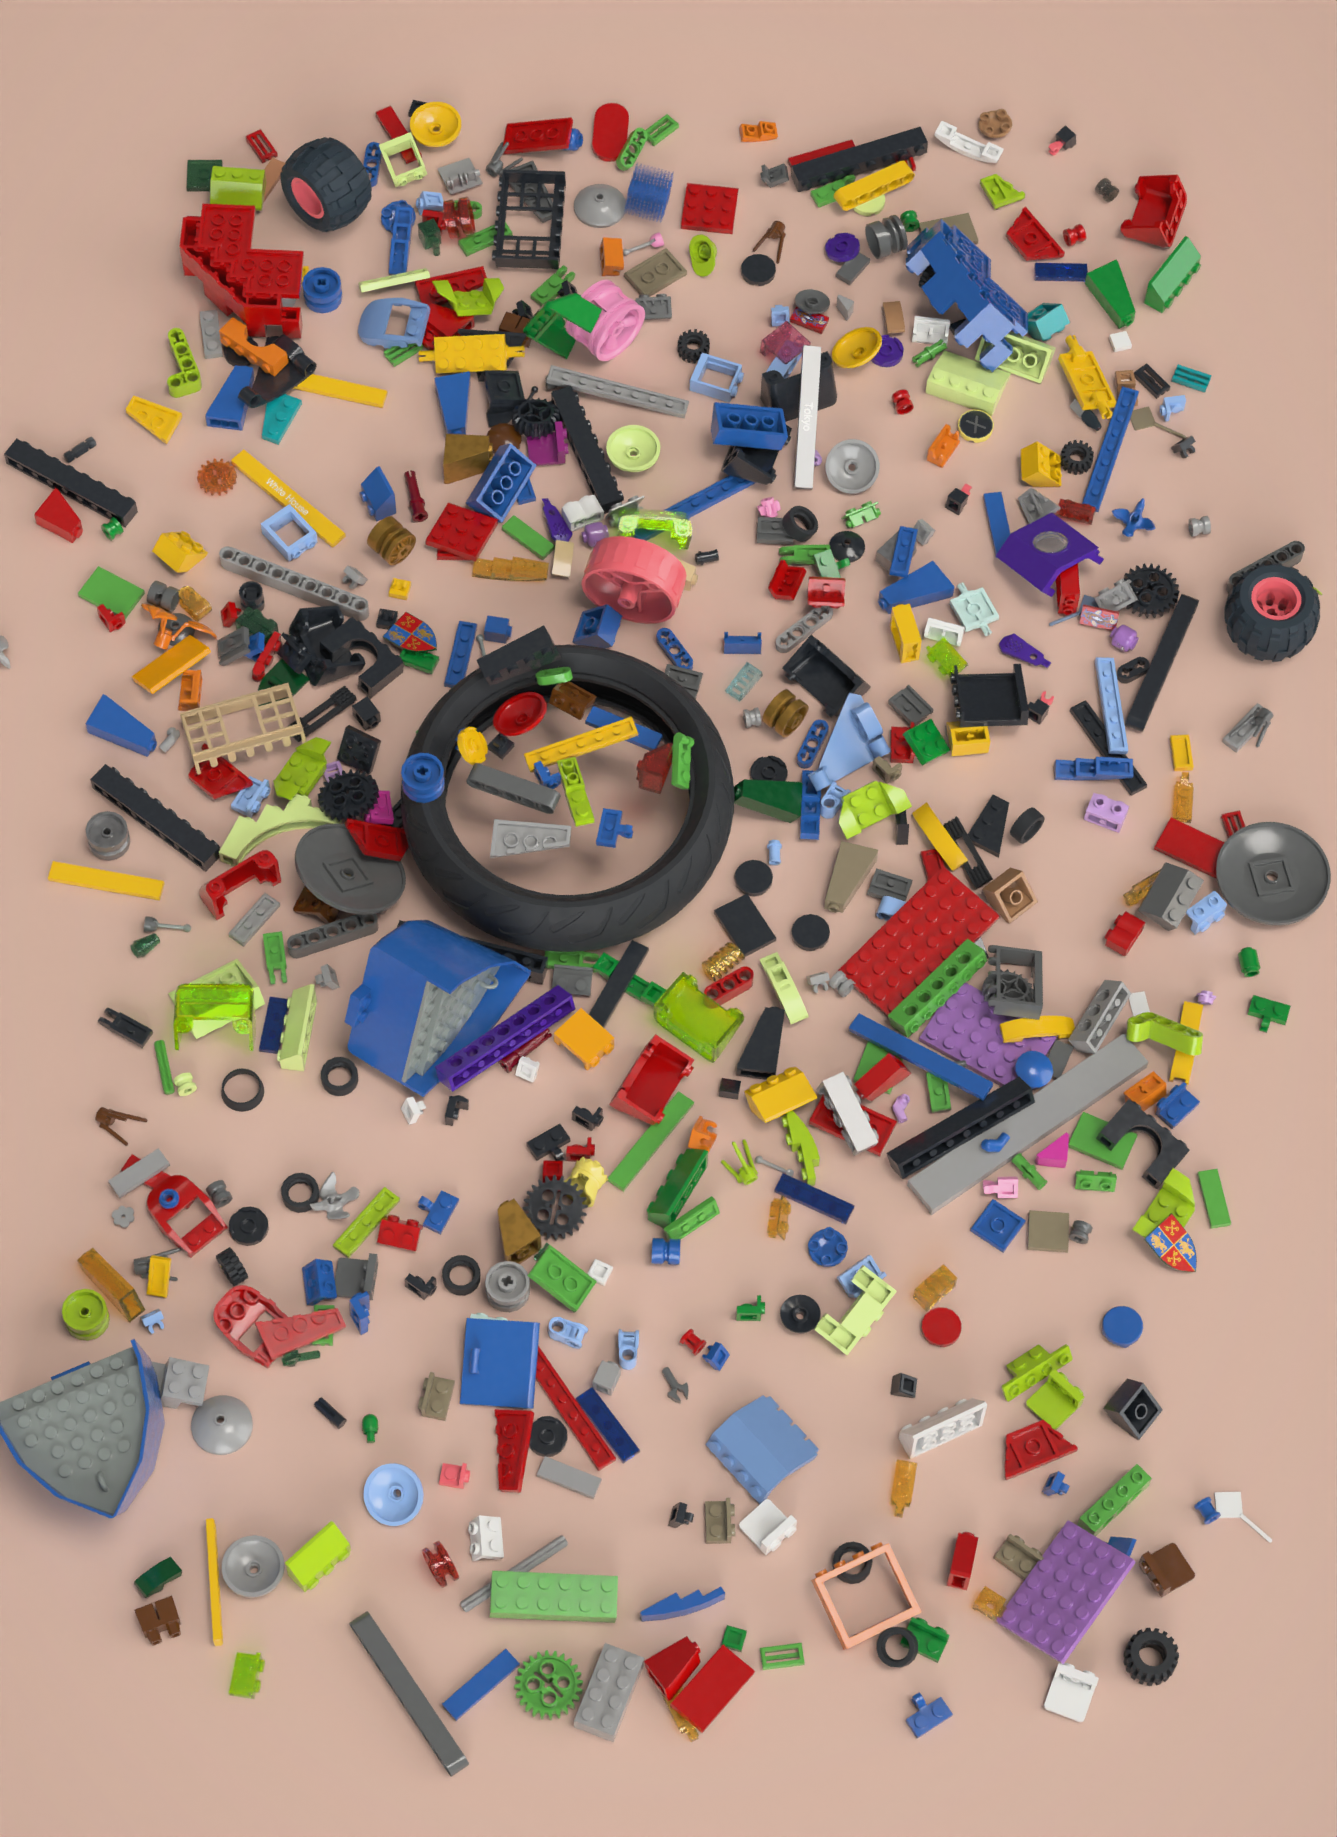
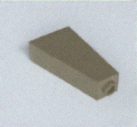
M841 841L824 909L834 913L844 912L875 865L878 849Z

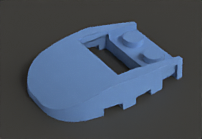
M406 298L374 300L365 308L361 315L358 326L359 337L367 345H381L388 349H391V346L405 348L408 347V344L413 343L421 346L431 309L427 304ZM392 305H404L411 308L404 336L385 334Z

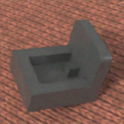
M785 163L770 169L765 164L761 166L762 172L760 175L762 181L766 182L770 188L789 181Z

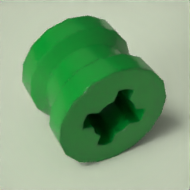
M908 210L900 215V220L906 232H913L920 227L915 211Z
M114 517L110 519L109 523L101 525L102 531L111 541L115 539L117 534L121 535L124 532L121 524Z

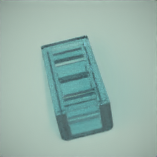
M746 662L725 692L740 702L763 676L762 671ZM749 672L752 675H754L753 678L748 676L746 673ZM745 677L750 682L746 683L742 678ZM738 682L743 684L745 688L743 689L739 685H737ZM735 687L741 691V694H737L732 689Z

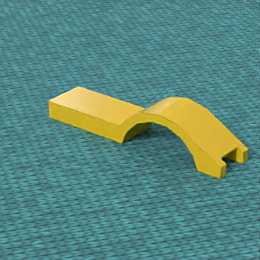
M1184 1001L1180 1024L1199 1031L1203 1005ZM1175 1050L1169 1082H1173L1175 1077L1185 1079V1083L1189 1084L1195 1055H1188Z

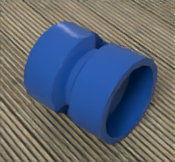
M653 1238L652 1264H663L664 1261H667L668 1264L680 1265L681 1239H669L666 1242L664 1238Z

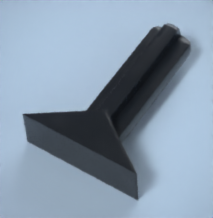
M905 810L895 814L896 845H908L909 824H907Z

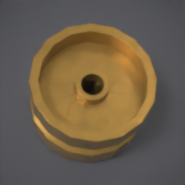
M785 689L778 693L769 703L762 716V721L770 728L775 727V731L783 738L788 737L802 723L809 706L801 699L796 700V696L788 689Z

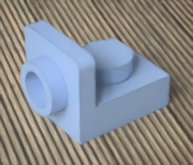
M422 191L416 200L419 215H422L423 210L443 211L445 208L441 193Z
M1185 395L1165 397L1163 399V403L1160 405V414L1164 416L1165 422L1169 421L1171 412L1178 413L1184 411L1186 404Z

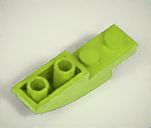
M576 757L558 760L557 765L561 775L562 786L575 826L595 823Z
M790 1111L785 1116H782L783 1127H787L788 1134H785L787 1146L791 1145L792 1152L797 1151L798 1161L803 1164V1168H801L802 1180H806L807 1187L814 1186L816 1181L814 1167L819 1166V1153L806 1125L796 1113Z

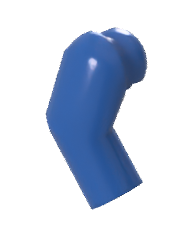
M1002 1132L998 1139H984L981 1142V1148L987 1152H1000L1010 1139V1136Z

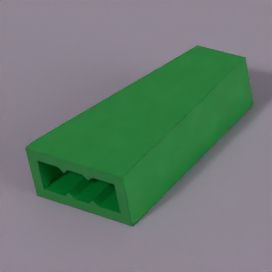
M1114 260L1088 272L1085 285L1118 329L1131 325L1134 322L1136 311L1118 261Z

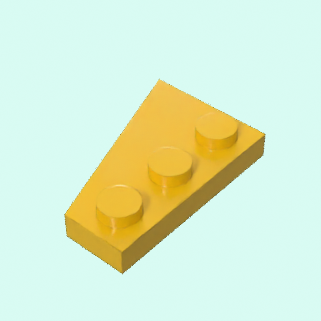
M134 395L126 407V413L165 444L169 442L182 419V413Z

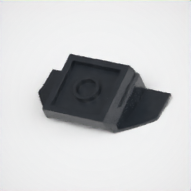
M484 370L477 372L478 381L485 382L490 404L486 412L489 427L502 423L508 424L512 420L515 406L525 400L519 371Z

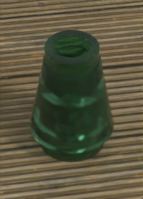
M155 933L137 939L130 945L131 951L137 958L145 957L160 943V939Z

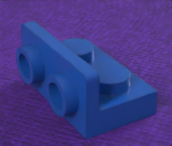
M1185 1082L1180 1086L1175 1085L1169 1092L1170 1095L1167 1098H1161L1156 1104L1157 1110L1155 1114L1172 1130L1200 1103L1197 1098L1186 1090L1187 1084Z
M314 1259L302 1267L307 1305L314 1306L325 1298H337L332 1261Z
M366 1291L355 1294L349 1300L350 1316L361 1335L368 1332V1324L370 1323L368 1318L370 1316L368 1311L370 1309L369 1294Z

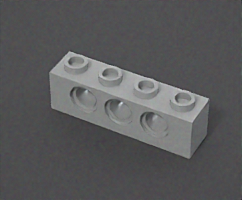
M1104 980L1069 1038L1070 1043L1078 1052L1096 1054L1131 995V992L1122 981Z

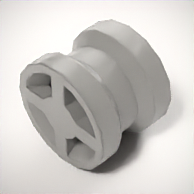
M758 707L751 711L743 710L746 728H750L752 725L761 726V716Z

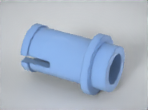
M770 840L769 844H767L770 865L781 864L780 849L782 844H780L779 840Z

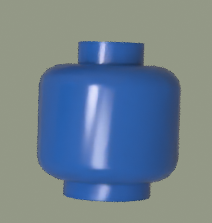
M572 128L569 148L562 150L576 151L582 146L583 135L578 129Z

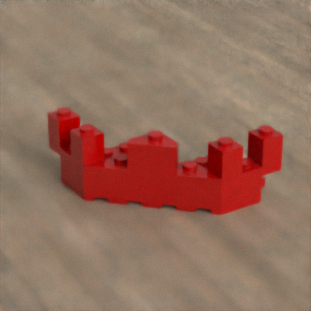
M202 203L201 216L183 217L179 246L184 276H197L203 282L205 296L227 317L234 312L246 323L248 336L266 337L267 325H282L283 334L287 337L301 339L303 326L301 307H283L282 298L300 299L304 251L251 249L256 212L255 206Z

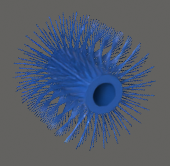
M640 164L633 170L634 175L628 188L625 208L629 209L631 207L633 211L638 209L640 213L653 214L654 216L651 218H654L655 215L659 217L660 214L663 217L670 198V187H672L673 178L671 177L670 180L665 179V172H662L659 176L658 170H655L653 174L651 171L645 172L644 169L637 171L636 169L642 165Z

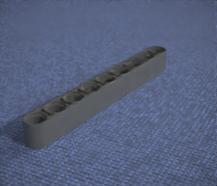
M366 1611L351 1621L349 1624L448 1774L452 1777L467 1767L469 1762L369 1612Z

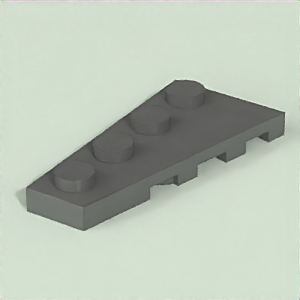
M533 160L510 169L538 171ZM509 183L515 192H521L522 183ZM525 183V193H537V183ZM542 184L541 193H548L545 184ZM524 197V202L528 207H536L537 197ZM541 198L540 207H553L552 199ZM533 211L542 223L552 219V212Z

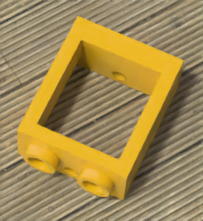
M910 604L896 605L891 610L889 627L901 663L919 660L922 640Z

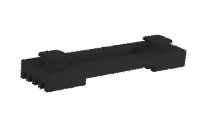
M344 685L330 695L328 700L303 718L300 717L305 737L357 701L356 695L351 693ZM333 704L337 705L311 725L307 724ZM294 721L293 723H291V724L288 725V726L295 725V724H296V721ZM300 734L292 736L297 742L302 740Z
M956 816L955 819L952 818L948 823H944L945 825L943 826L957 845L956 840L963 837L978 864L974 869L971 868L968 861L963 864L975 888L978 889L993 880L959 818Z

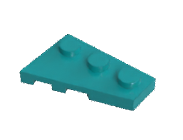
M283 394L268 402L262 439L279 445L300 409L302 400Z

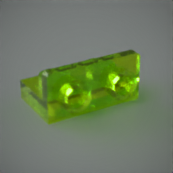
M944 637L934 646L930 647L928 645L926 647L928 652L926 656L932 663L936 662L939 665L938 670L943 676L948 675L950 678V674L954 673V665H957L958 673L968 666V663Z
M237 1652L229 1690L230 1696L255 1699V1694L260 1692L261 1680H258L259 1674L264 1671L265 1660L262 1659L261 1653L257 1652L256 1655Z

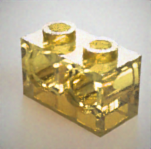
M943 1264L915 1288L913 1299L927 1312L956 1287L957 1277Z

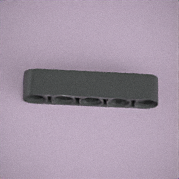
M1292 541L1233 573L1227 585L1228 594L1233 588L1234 583L1247 571L1250 572L1255 566L1261 564L1268 566L1272 565V563H1280L1282 566L1290 568V566L1297 565L1302 560L1305 551L1304 544L1300 541Z
M478 763L473 765L466 781L469 786L547 814L554 813L561 797L560 793L554 789Z
M376 913L356 914L292 935L287 940L289 955L292 958L298 959L372 935L379 928ZM368 921H373L372 924H366ZM349 927H355L354 930H348ZM331 933L337 934L335 936H329ZM313 939H318L317 942H311ZM295 945H300L299 948H292Z

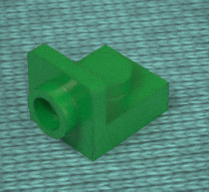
M757 1295V1306L752 1304L737 1306L736 1321H761V1314H765V1302H761V1295Z

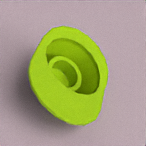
M703 234L696 235L689 244L692 267L697 275L705 277L714 270L717 247L707 236Z

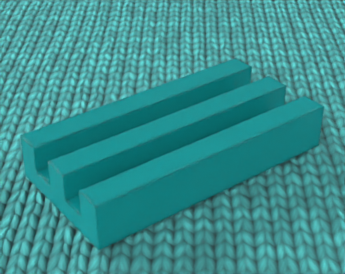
M1178 364L1172 377V382L1206 392L1212 375Z

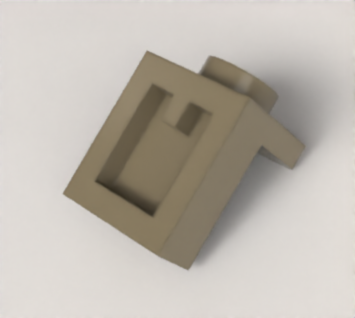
M880 756L873 760L872 769L886 784L892 780H897L901 776V763L891 768L889 762L883 760Z

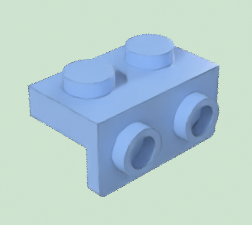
M249 776L253 785L240 790L231 804V809L251 818L254 813L259 811L262 800L267 798L271 788L267 779H264L262 782Z
M1216 891L1211 892L1186 912L1193 921L1190 930L1195 935L1200 931H1206L1212 922H1218L1225 916L1224 912L1227 903Z
M867 1255L837 1276L848 1297L856 1298L863 1291L850 1281L862 1265L881 1279L887 1276L885 1272L880 1271L871 1255Z

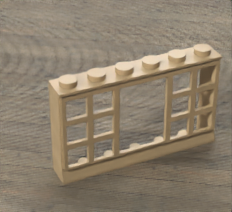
M288 683L180 713L197 774H201L198 763L209 760L211 767L218 766L217 757L228 755L229 761L234 762L236 761L235 752L246 750L247 756L252 757L255 755L253 747L263 744L265 750L270 752L273 750L271 742L282 739L284 746L287 747L291 745L290 737L299 734L302 742H306L304 730ZM288 697L287 699H283V700H280V701H276V702H275V700H279V699ZM272 702L266 705L258 706L264 703ZM290 703L292 711L279 714L277 706ZM255 707L263 734L230 743L222 715ZM273 707L276 716L262 719L260 711ZM294 716L296 724L283 727L281 719ZM218 717V718H216V719H212V720H209V721H204V720H208V719H211V718ZM277 720L280 729L266 733L264 724ZM200 721H201V723L194 724V725H191V726H187V725H190V724L197 723V722H200ZM220 722L222 731L208 734L206 726ZM203 727L205 736L191 739L189 731ZM224 735L226 744L213 748L210 739ZM206 740L209 749L195 753L193 744Z

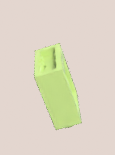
M411 132L379 144L395 187L405 186L408 182L420 180L428 175ZM412 147L420 167L396 176L388 156Z

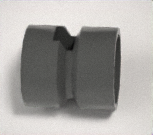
M154 581L149 588L147 602L155 606L161 605L162 609L173 612L179 603L181 591L172 586L167 588L166 584Z

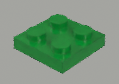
M932 719L903 733L922 766L950 751Z

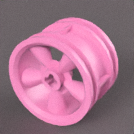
M601 280L593 284L581 295L582 298L602 309L592 332L589 333L566 320V331L576 341L583 343L600 361H609L617 357L633 342L643 325L645 310L635 300L624 295L622 290L612 281Z

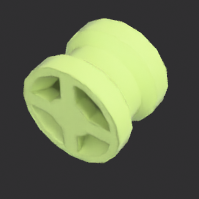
M182 1073L173 1080L175 1086H178L177 1092L180 1096L190 1095L197 1089L196 1084L192 1082L193 1076L191 1073Z

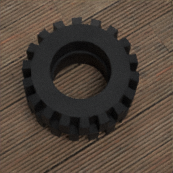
M1146 1628L1144 1632L1141 1629L1136 1635L1134 1634L1131 1637L1124 1651L1125 1658L1123 1662L1124 1665H1127V1673H1132L1131 1678L1133 1680L1138 1678L1139 1683L1142 1685L1144 1682H1147V1686H1152L1153 1683L1157 1686L1162 1681L1166 1682L1172 1676L1178 1663L1179 1653L1177 1652V1644H1173L1174 1639L1172 1636L1170 1638L1167 1637V1632L1163 1631V1633H1160L1158 1628H1155L1154 1631H1151V1628ZM1143 1648H1154L1161 1654L1163 1663L1158 1666H1149L1142 1661L1139 1651Z

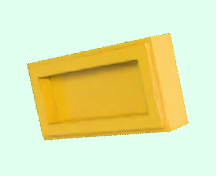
M1170 735L1174 771L1193 770L1189 735Z
M151 1255L147 1295L167 1298L171 1258Z

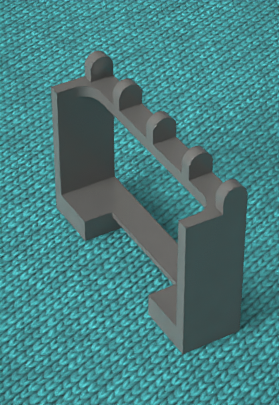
M989 945L988 951L994 953V957L988 959V964L995 966V971L988 972V977L995 979V985L988 986V991L995 993V997L988 999V1004L994 1006L993 1014L1039 1020L1043 1008L1042 951ZM1000 962L1031 966V977L1033 978L1032 1002L1000 998Z

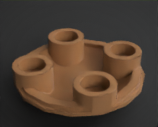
M998 109L983 112L980 115L978 126L981 133L985 136L1000 138L1011 131L1012 120L1006 110Z

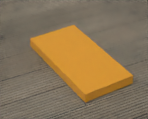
M189 635L131 677L135 683L151 694H154L207 656L211 651L208 646Z

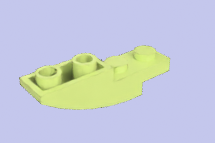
M778 952L761 958L760 963L775 990L777 999L783 1010H785L790 1024L808 1018V1013L798 990Z

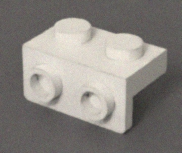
M479 1515L471 1520L468 1532L471 1541L470 1553L472 1554V1561L477 1562L481 1558L496 1560L504 1558L501 1517Z

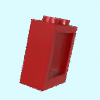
M1078 563L1062 571L1055 580L1058 614L1070 615L1077 612L1080 598Z

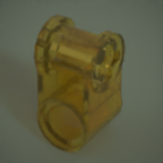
M184 586L179 590V604L181 608L195 621L198 622L212 611L210 603L192 587Z

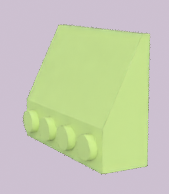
M944 350L929 375L926 393L973 410L984 411L992 416L1011 373L997 368L992 372L990 369H985L980 362Z
M238 959L168 993L195 1039L203 1037L207 1033L221 1028L225 1024L239 1019L265 1004L259 986Z

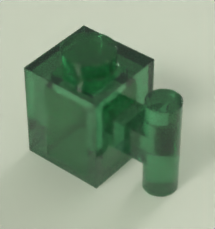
M433 218L419 223L418 236L425 250L432 248L433 254L439 256L441 231Z

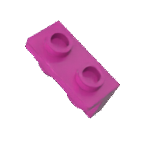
M379 790L378 804H373L374 809H368L369 814L364 813V822L393 824L394 817L390 791Z

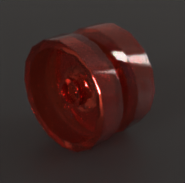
M469 197L459 198L458 208L453 199L443 201L444 218L449 237L451 239L460 238L461 227L466 236L475 235V221Z

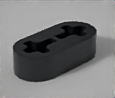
M1137 657L1121 665L1117 671L1118 681L1127 684L1142 677L1149 669V661L1144 657Z

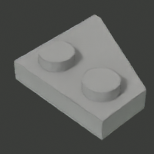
M1033 488L1028 489L1018 497L1029 524L1061 509L1059 505Z

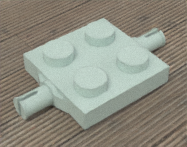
M963 582L959 583L957 588L961 595L951 599L949 603L959 622L965 627V632L981 628L984 635L989 636L992 631L988 624L999 620L996 609L983 587L968 591Z

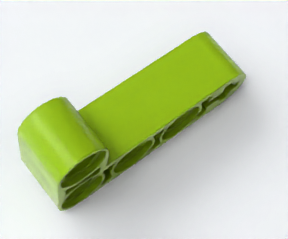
M173 328L168 332V339L180 373L171 375L167 380L169 394L174 398H180L200 391L202 383L200 372L184 332L180 328Z
M1152 1012L1138 1014L1127 1021L1126 1039L1129 1041L1140 1042L1149 1038L1188 1055H1200L1202 1053L1203 1033Z

